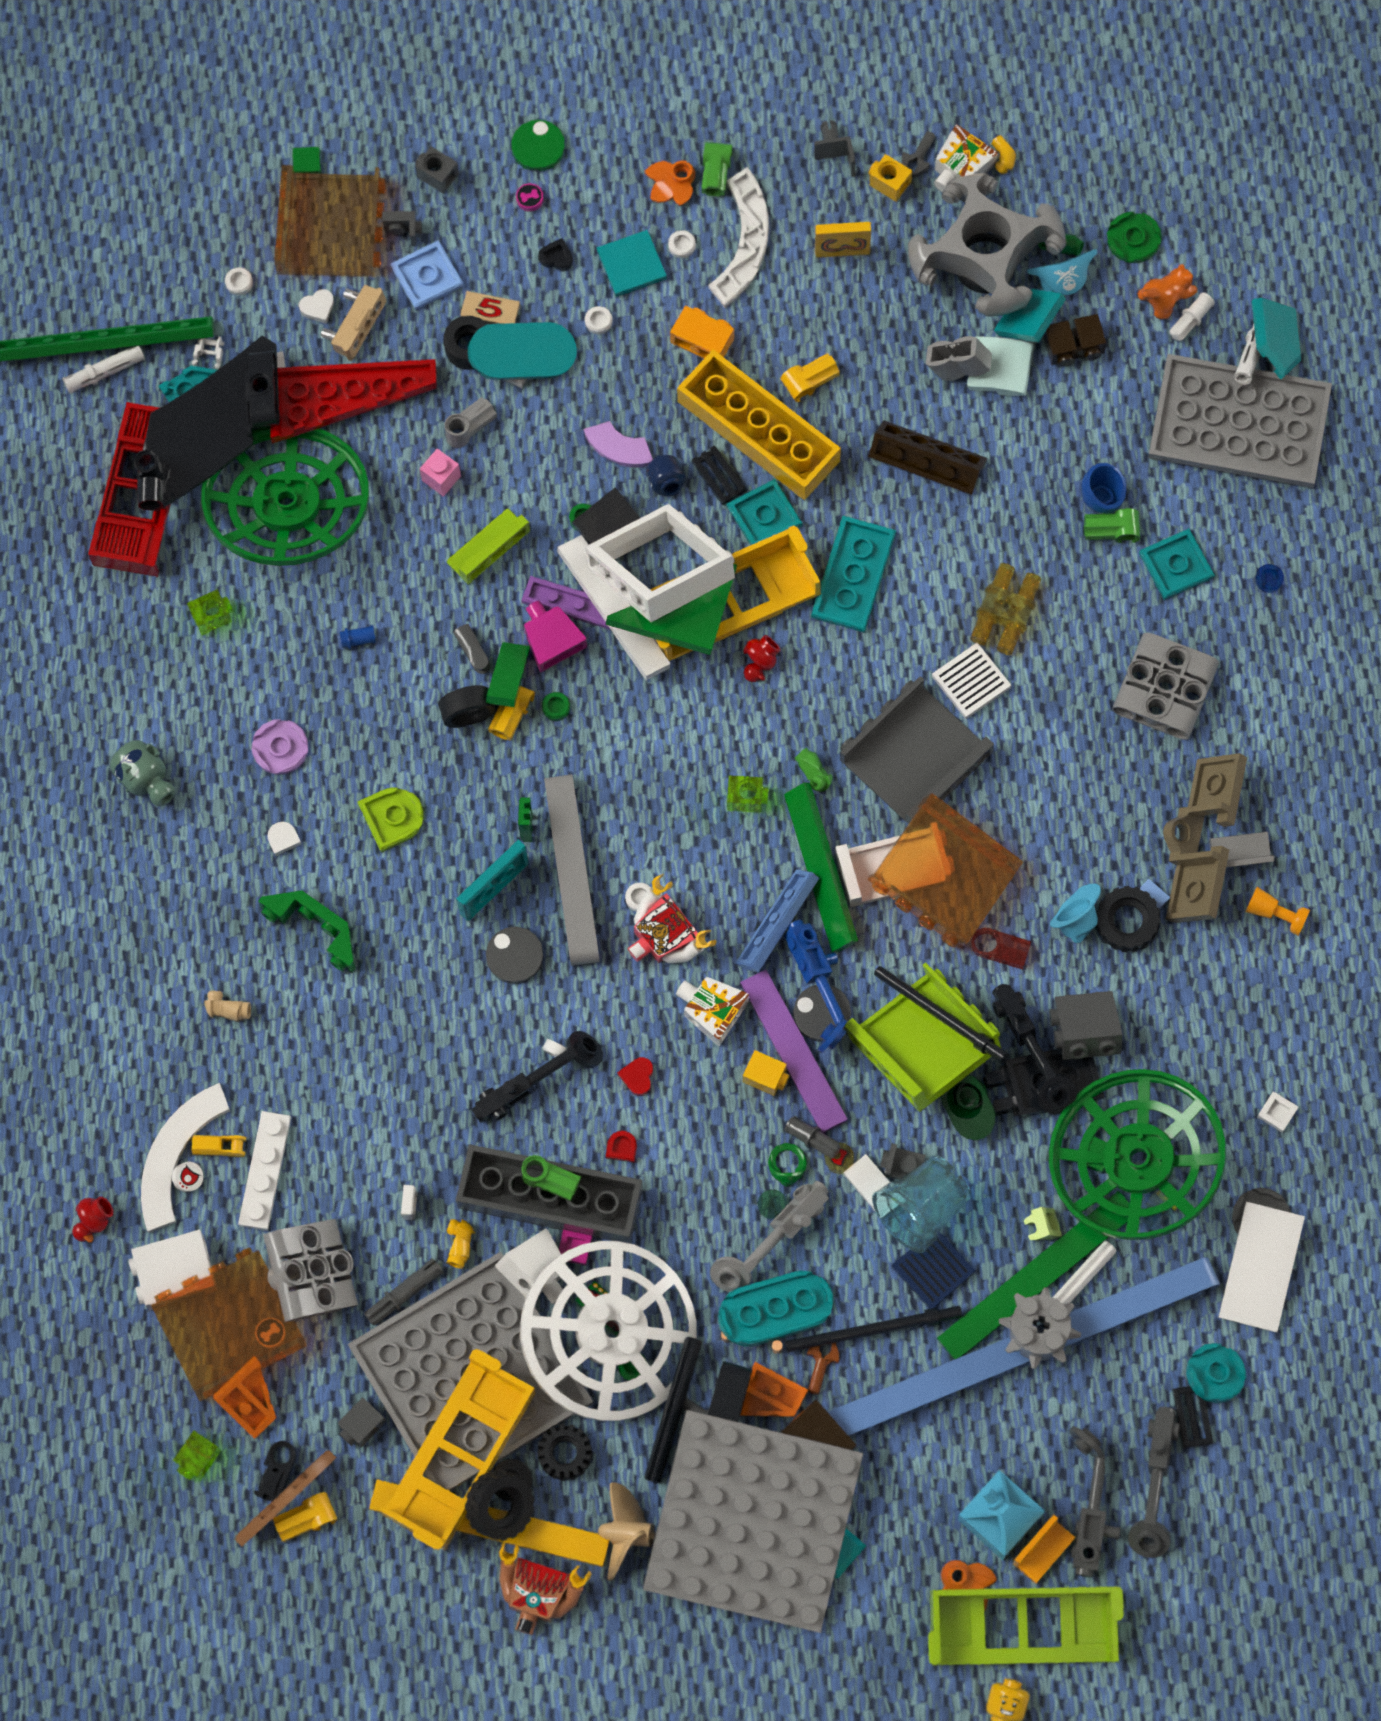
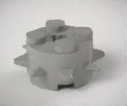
M1044 1288L1040 1295L1027 1298L1018 1293L1015 1294L1014 1299L1017 1307L1013 1316L999 1319L1001 1325L1009 1328L1011 1342L1006 1347V1352L1020 1351L1022 1356L1030 1359L1031 1368L1033 1369L1037 1368L1040 1360H1048L1050 1357L1064 1363L1066 1357L1063 1348L1067 1340L1081 1338V1333L1071 1328L1069 1314L1074 1309V1304H1063L1057 1299L1050 1297L1049 1288ZM1043 1323L1047 1329H1044L1043 1333H1038L1037 1327L1032 1325Z

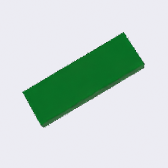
M502 642L487 693V703L515 707L530 654V646Z

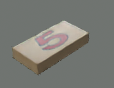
M466 291L460 317L475 316L481 318L487 324L516 323L520 301Z

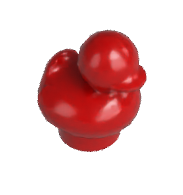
M764 635L761 639H751L744 647L743 653L748 654L754 662L744 668L743 673L747 681H764L763 670H771L776 664V655L781 650L778 644L768 635Z

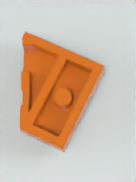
M755 1362L751 1368L752 1374L740 1416L795 1417L809 1390Z

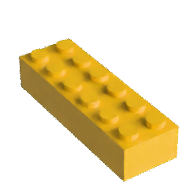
M714 349L677 387V399L682 406L804 501L840 462L841 448Z

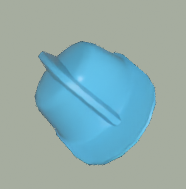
M1088 884L1080 887L1062 904L1058 913L1050 921V926L1059 928L1065 936L1071 938L1075 943H1081L1098 923L1095 903L1100 896L1101 887L1098 884Z

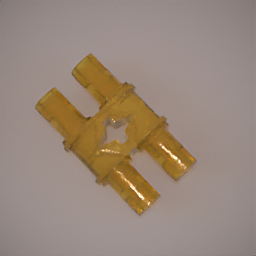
M1000 563L992 584L985 588L986 593L980 608L976 610L978 619L970 640L979 645H985L993 625H1003L1004 630L997 650L1005 655H1012L1020 634L1027 630L1026 624L1031 611L1036 607L1034 598L1040 585L1041 577L1033 573H1026L1018 594L1008 591L1015 568L1009 564ZM1005 605L1010 606L1007 612L1002 611Z

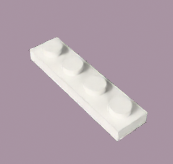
M261 1112L238 1223L239 1226L266 1231L269 1229L291 1122V1116Z

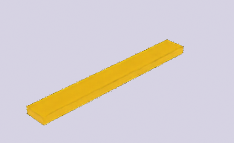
M377 1479L369 1509L380 1512L382 1506L386 1507L398 1484ZM488 1507L489 1515L495 1520L504 1518L508 1511ZM466 1516L457 1532L502 1543L505 1542L514 1546L517 1544L522 1548L599 1567L604 1566L610 1540L602 1538L597 1533L530 1517L531 1520L529 1524L527 1523L522 1533L520 1532L515 1538H508L506 1541L494 1540L476 1532L477 1530L470 1526V1521L467 1520Z

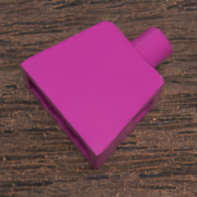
M535 601L526 608L532 620L524 624V631L540 672L587 648L586 637L559 606L546 611L541 601Z

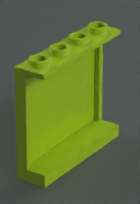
M925 962L922 966L926 975L912 984L911 987L979 1034L985 1033L994 1040V1044L1001 1048L998 1039L1000 1033L991 1022L986 1023L982 1019V1014L973 1004L968 1005L964 1001L965 998L959 989L955 986L951 988L947 984V980L942 972L937 968L933 970ZM899 994L860 1025L852 1018L844 1026L852 1043L918 1112H921L992 1057L988 1053L982 1054L973 1047L972 1042L902 994Z

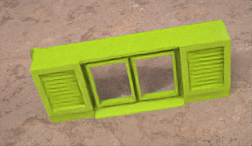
M1117 1586L930 1590L931 1632L928 1634L929 1662L932 1665L1119 1662L1117 1621L1121 1620L1124 1616L1123 1591ZM1059 1597L1061 1647L1028 1648L1027 1598ZM1017 1598L1018 1648H986L984 1599Z

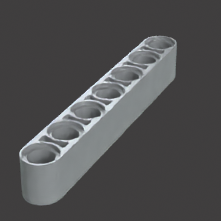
M573 775L544 778L571 966L600 962Z

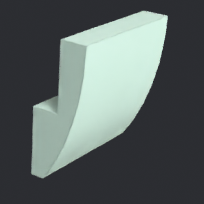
M976 337L992 353L991 368L989 372L983 375L969 376L967 382L968 389L973 391H997L999 395L1026 396L1034 351L1033 343L998 337Z

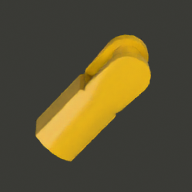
M193 1135L192 1155L245 1157L243 1142H246V1137L240 1135ZM224 1142H231V1150H223Z

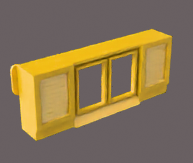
M791 526L785 531L732 553L735 560L733 564L737 565L735 574L751 567L769 601L742 612L730 591L726 603L733 617L720 622L714 643L821 595L820 580L804 553L808 548L807 543L796 526ZM670 580V581H668V582H666V583H663V584H661V585H659V586H657V587H654V588H652V589H650V590H651V591H654V590L658 589L659 587H661V586H663V585H665V584H667V583H669V582H671V581H673V580ZM656 640L668 661L694 651Z
M479 1349L471 1352L469 1356L470 1363L389 1503L386 1507L382 1506L380 1509L383 1516L409 1530L416 1539L435 1550L442 1549L445 1551L467 1514L465 1509L467 1493L464 1499L423 1476L438 1448H441L480 1470L473 1481L476 1482L479 1476L485 1475L487 1471L492 1470L536 1394L534 1387L500 1369L501 1363L499 1360ZM460 1411L500 1433L485 1462L444 1439Z

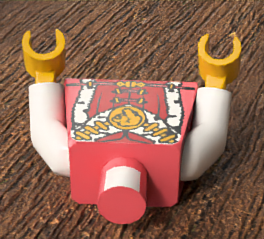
M660 874L653 879L652 887L640 901L634 917V933L639 940L627 949L637 962L649 953L653 955L658 963L663 960L669 964L688 962L701 953L704 948L716 945V940H711L708 943L705 941L706 934L710 933L711 930H703L698 933L666 893L662 896L663 892L673 886L672 881L667 883L665 887L660 884V879L664 874Z

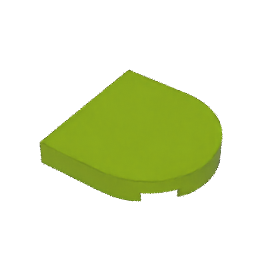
M391 787L357 801L380 852L410 840L419 832L420 826L423 824L424 812L422 804L412 792Z

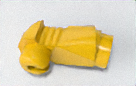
M451 1219L446 1231L450 1235H455L446 1263L454 1268L463 1269L464 1264L470 1258V1240L475 1231L467 1221L462 1219L459 1222L456 1219Z

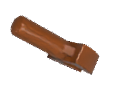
M836 1343L831 1345L830 1353L825 1355L824 1358H822L819 1350L821 1346L809 1348L807 1355L813 1356L815 1360L808 1392L813 1395L820 1393L827 1365L832 1362L839 1364V1353Z

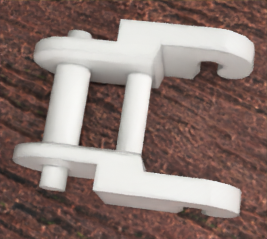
M219 337L218 340L198 339L200 344L195 345L192 366H197L199 356L210 354L216 357L217 364H215V369H220L223 356L221 346H224L222 337ZM204 345L216 346L215 351L204 350Z

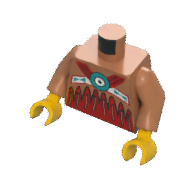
M504 1542L499 1552L501 1558L499 1581L503 1599L509 1603L510 1610L521 1613L515 1630L533 1635L538 1619L551 1623L553 1618L559 1619L577 1605L584 1585L591 1578L592 1574L589 1571L585 1578L579 1577L577 1571L580 1565L576 1566L569 1575L519 1557L517 1558L519 1546L515 1545L514 1553H507L505 1551L506 1543Z

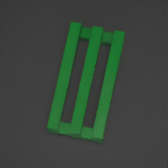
M520 797L518 809L520 837L522 842H532L533 810L531 798Z

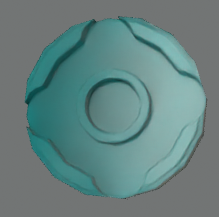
M1211 1343L1203 1345L1191 1355L1187 1362L1186 1376L1190 1387L1196 1395L1205 1401L1223 1403L1230 1401L1240 1393L1246 1380V1369L1243 1360L1236 1351L1231 1348L1228 1349L1222 1346V1344Z

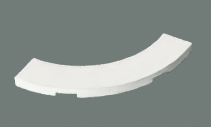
M748 167L728 179L726 184L737 203L741 217V237L737 253L725 271L708 285L711 292L724 308L735 301L752 282L762 264L768 244L769 221L762 190Z
M220 1083L203 1090L184 1103L168 1119L151 1146L143 1170L141 1184V1204L148 1233L176 1223L172 1206V1174L188 1142L193 1135L209 1122L230 1112Z

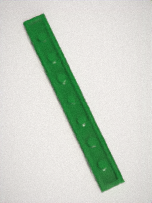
M209 316L0 340V362L214 337L213 317Z
M1119 1191L1108 1199V1201L1115 1205L1129 1208L1130 1203ZM1101 1206L1087 1216L1101 1226L1118 1231L1127 1224L1128 1217L1111 1213ZM1079 1222L937 1337V1340L954 1360L964 1356L1001 1326L999 1323L1000 1318L1013 1316L1017 1307L1014 1299L1015 1294L1018 1293L1025 1298L1039 1295L1044 1288H1048L1106 1241L1109 1236L1097 1233Z

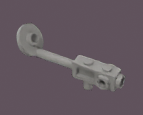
M819 1181L798 1187L793 1193L794 1198L770 1223L774 1230L744 1262L734 1257H721L714 1261L710 1270V1276L714 1284L727 1292L749 1285L752 1278L751 1271L783 1237L792 1239L802 1227H808L811 1224V1218H815L824 1210L823 1204L829 1199L827 1196L829 1193L828 1189Z

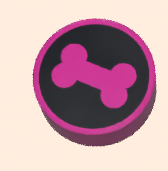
M532 183L519 187L516 192L517 205L522 210L528 212L539 209L543 204L541 188Z

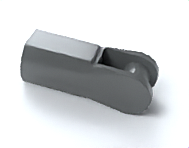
M464 624L455 629L453 633L474 670L479 674L487 673L491 667L490 662L469 624Z

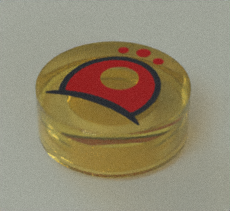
M839 1143L841 1149L835 1158L824 1156L827 1168L837 1174H842L854 1164V1153L845 1143Z

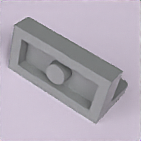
M1266 831L1209 838L1210 850L1214 846H1224L1229 849L1226 867L1275 861L1274 855H1270L1269 837Z

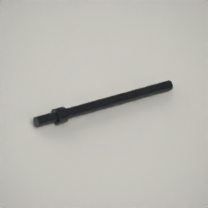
M882 966L876 968L874 975L972 1042L973 1047L982 1054L988 1053L1001 1063H1005L1008 1060L1009 1053L995 1045L994 1040L985 1033L979 1034Z
M960 1306L937 1310L935 1307L925 1309L924 1313L787 1340L785 1341V1346L788 1353L926 1324L927 1327L940 1325L941 1321L961 1318L962 1311Z

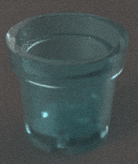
M931 1156L895 1183L886 1184L872 1196V1203L876 1214L885 1228L897 1241L916 1253H924L937 1240L938 1232L971 1198L969 1187L963 1177L960 1175L956 1178L951 1172L954 1167L939 1156Z

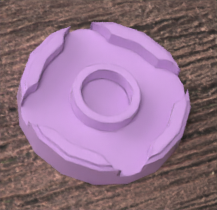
M281 719L267 722L255 732L253 737L252 754L257 765L264 771L275 775L287 774L296 770L305 761L308 753V740L303 729L295 722L289 720L281 721Z

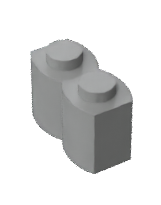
M965 336L953 342L938 341L927 347L926 365L939 378L945 381L957 380L965 375L980 376L990 371L992 353L976 337Z

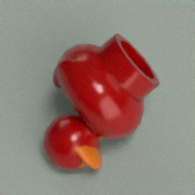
M102 1196L96 1199L84 1198L77 1204L75 1210L81 1222H78L73 1227L72 1234L74 1238L80 1242L87 1241L91 1243L93 1242V1233H100L106 1229L108 1219L114 1213L112 1205L106 1198Z

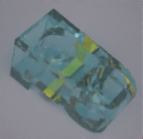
M1173 1173L1167 1180L1177 1191L1184 1184ZM1157 1189L1142 1209L1157 1206L1167 1201L1168 1198ZM1190 1190L1184 1197L1186 1200L1192 1195V1191ZM1173 1206L1171 1209L1160 1214L1140 1217V1219L1154 1231L1168 1219L1177 1207Z

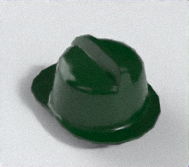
M969 1074L940 1096L945 1110L960 1135L966 1139L979 1140L992 1132L995 1126L996 1115L988 1097L987 1089L981 1081Z

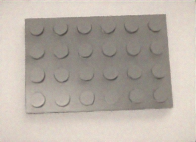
M1167 354L1148 458L1314 488L1332 383L1289 375L1280 380L1275 373L1255 369L1251 383L1241 385L1234 378L1238 366Z

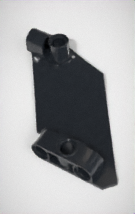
M264 336L259 337L240 354L202 382L150 413L143 450L136 454L133 462L137 470L138 507L140 509L150 511L166 509V506L195 489L253 445V428L280 425L276 343ZM261 387H267L265 391L258 392ZM148 464H154L152 468L144 470Z

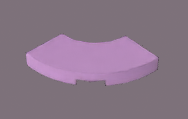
M610 421L584 429V434L589 444L603 458L605 457L626 467H646L652 461L645 437L630 438L623 436L614 429Z

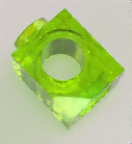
M218 589L187 603L201 636L232 622L229 613L233 612V608L228 597L222 598ZM211 608L219 609L215 615H206V612Z
M729 775L727 811L761 813L762 804H768L769 788L763 787V777ZM745 790H751L756 795L751 799H745L740 794Z
M193 1431L173 1459L176 1465L179 1466L176 1471L190 1481L193 1477L201 1481L221 1453V1450L211 1441Z

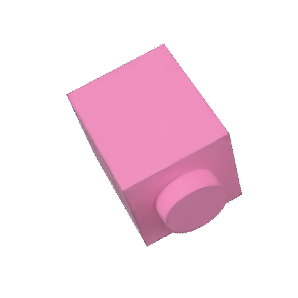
M436 449L420 468L422 481L443 497L461 477L459 464L439 449Z

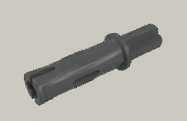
M431 1258L424 1266L411 1274L391 1292L388 1293L386 1291L384 1293L385 1297L365 1312V1317L372 1325H377L394 1310L400 1311L402 1304L424 1289L435 1278L444 1273L443 1270Z

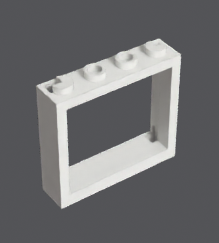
M669 504L585 547L588 568L650 622L735 578L733 567L735 560L728 550L725 551L717 544L714 538L708 537L701 531L698 525L691 523L682 512L677 511ZM668 531H672L708 561L651 591L615 559Z

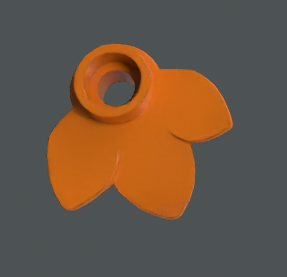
M660 161L652 164L645 170L646 176L655 181L651 190V201L663 203L673 199L677 205L681 206L690 200L693 193L691 184L696 176L695 169L690 163L677 161L671 164L666 161ZM679 172H685L687 176L680 178L677 176V174Z
M951 1560L941 1570V1580L944 1584L942 1590L984 1589L997 1581L993 1571L981 1563L967 1565L960 1560ZM955 1570L961 1572V1578L958 1581H954L952 1578ZM984 1599V1612L987 1608L988 1599Z

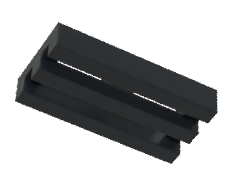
M715 445L710 448V451L701 453L700 457L691 459L692 464L721 505L745 492L744 485ZM710 457H715L717 462L720 464L722 469L725 471L727 476L730 478L732 483L737 488L735 491L729 485L727 480L724 478V476L719 471V469ZM703 461L706 462L728 495L724 496L701 464Z
M1190 1386L1172 1389L1177 1420L1180 1423L1183 1449L1213 1445L1206 1402L1197 1395L1205 1438H1199L1191 1395L1194 1391ZM1180 1394H1185L1193 1435V1440L1190 1441L1188 1440Z

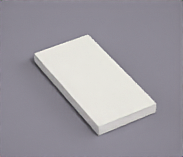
M1246 1202L1218 1318L1277 1333L1305 1216Z

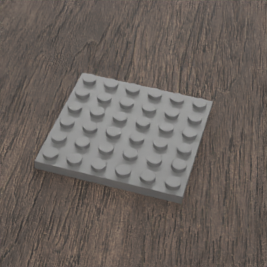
M502 1252L497 1253L347 1344L414 1457L470 1363L469 1356L475 1349H479L499 1360L501 1363L500 1369L534 1387L536 1392L496 1463L537 1439L545 1432L550 1431L549 1428L556 1427L576 1415L555 1403L539 1387L530 1373L520 1340V1320L526 1298L495 1267L503 1257ZM534 1306L533 1316H540ZM532 1328V1342L535 1355L541 1369L547 1376L561 1364L557 1360L552 1348L549 1329ZM569 1374L554 1385L562 1394L585 1407L594 1404L585 1387L574 1380ZM460 1411L444 1439L485 1462L500 1433ZM438 1448L424 1474L427 1479L448 1491H452L475 1477L480 1470Z
M686 1410L643 1590L821 1633L863 1453Z

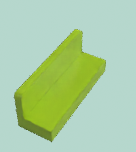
M506 509L447 560V564L469 585L530 532L529 521L522 514L516 517L509 509Z

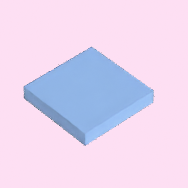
M439 240L390 264L415 310L464 287V283Z

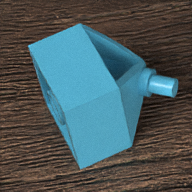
M999 1470L959 1514L958 1520L1000 1559L1004 1560L1042 1518L1045 1511Z

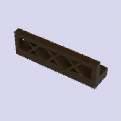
M883 420L875 432L868 455L870 458L971 495L987 461L986 457Z

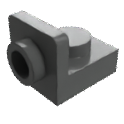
M382 211L384 232H389L392 235H403L409 231L411 246H417V237H422V221H417L415 211Z
M891 1143L890 1151L884 1150L880 1167L885 1168V1177L919 1185L925 1155L899 1149L897 1144Z

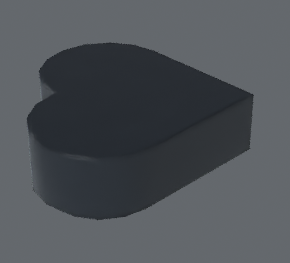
M563 238L544 246L538 252L539 263L544 267H555L559 271H567L573 265L572 253Z

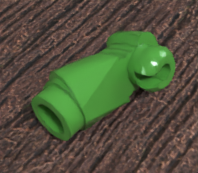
M806 747L795 757V760L799 763L798 766L807 779L810 780L812 789L823 792L830 787L833 775H828L826 770H824L823 764L816 752H812Z

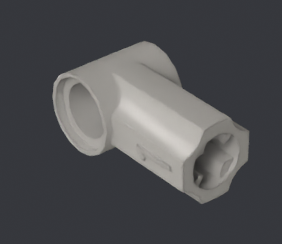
M481 397L461 413L448 416L444 423L447 443L454 448L465 446L471 436L497 418V413L492 404L487 399ZM455 429H461V430H463V431L460 432V433H453V432H452V431L455 430Z

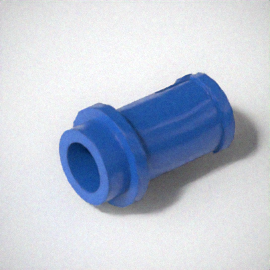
M373 625L352 630L344 628L345 631L339 632L342 648L348 647V650H351L353 646L376 643Z

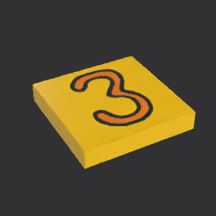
M871 222L815 225V258L870 254Z

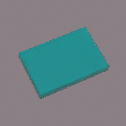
M519 839L456 898L460 915L466 921H470L529 865L526 846Z

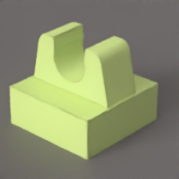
M1039 1207L1031 1210L1032 1214L1024 1219L1025 1225L1035 1223L1037 1229L1034 1234L1028 1236L1030 1240H1053L1062 1237L1054 1208Z

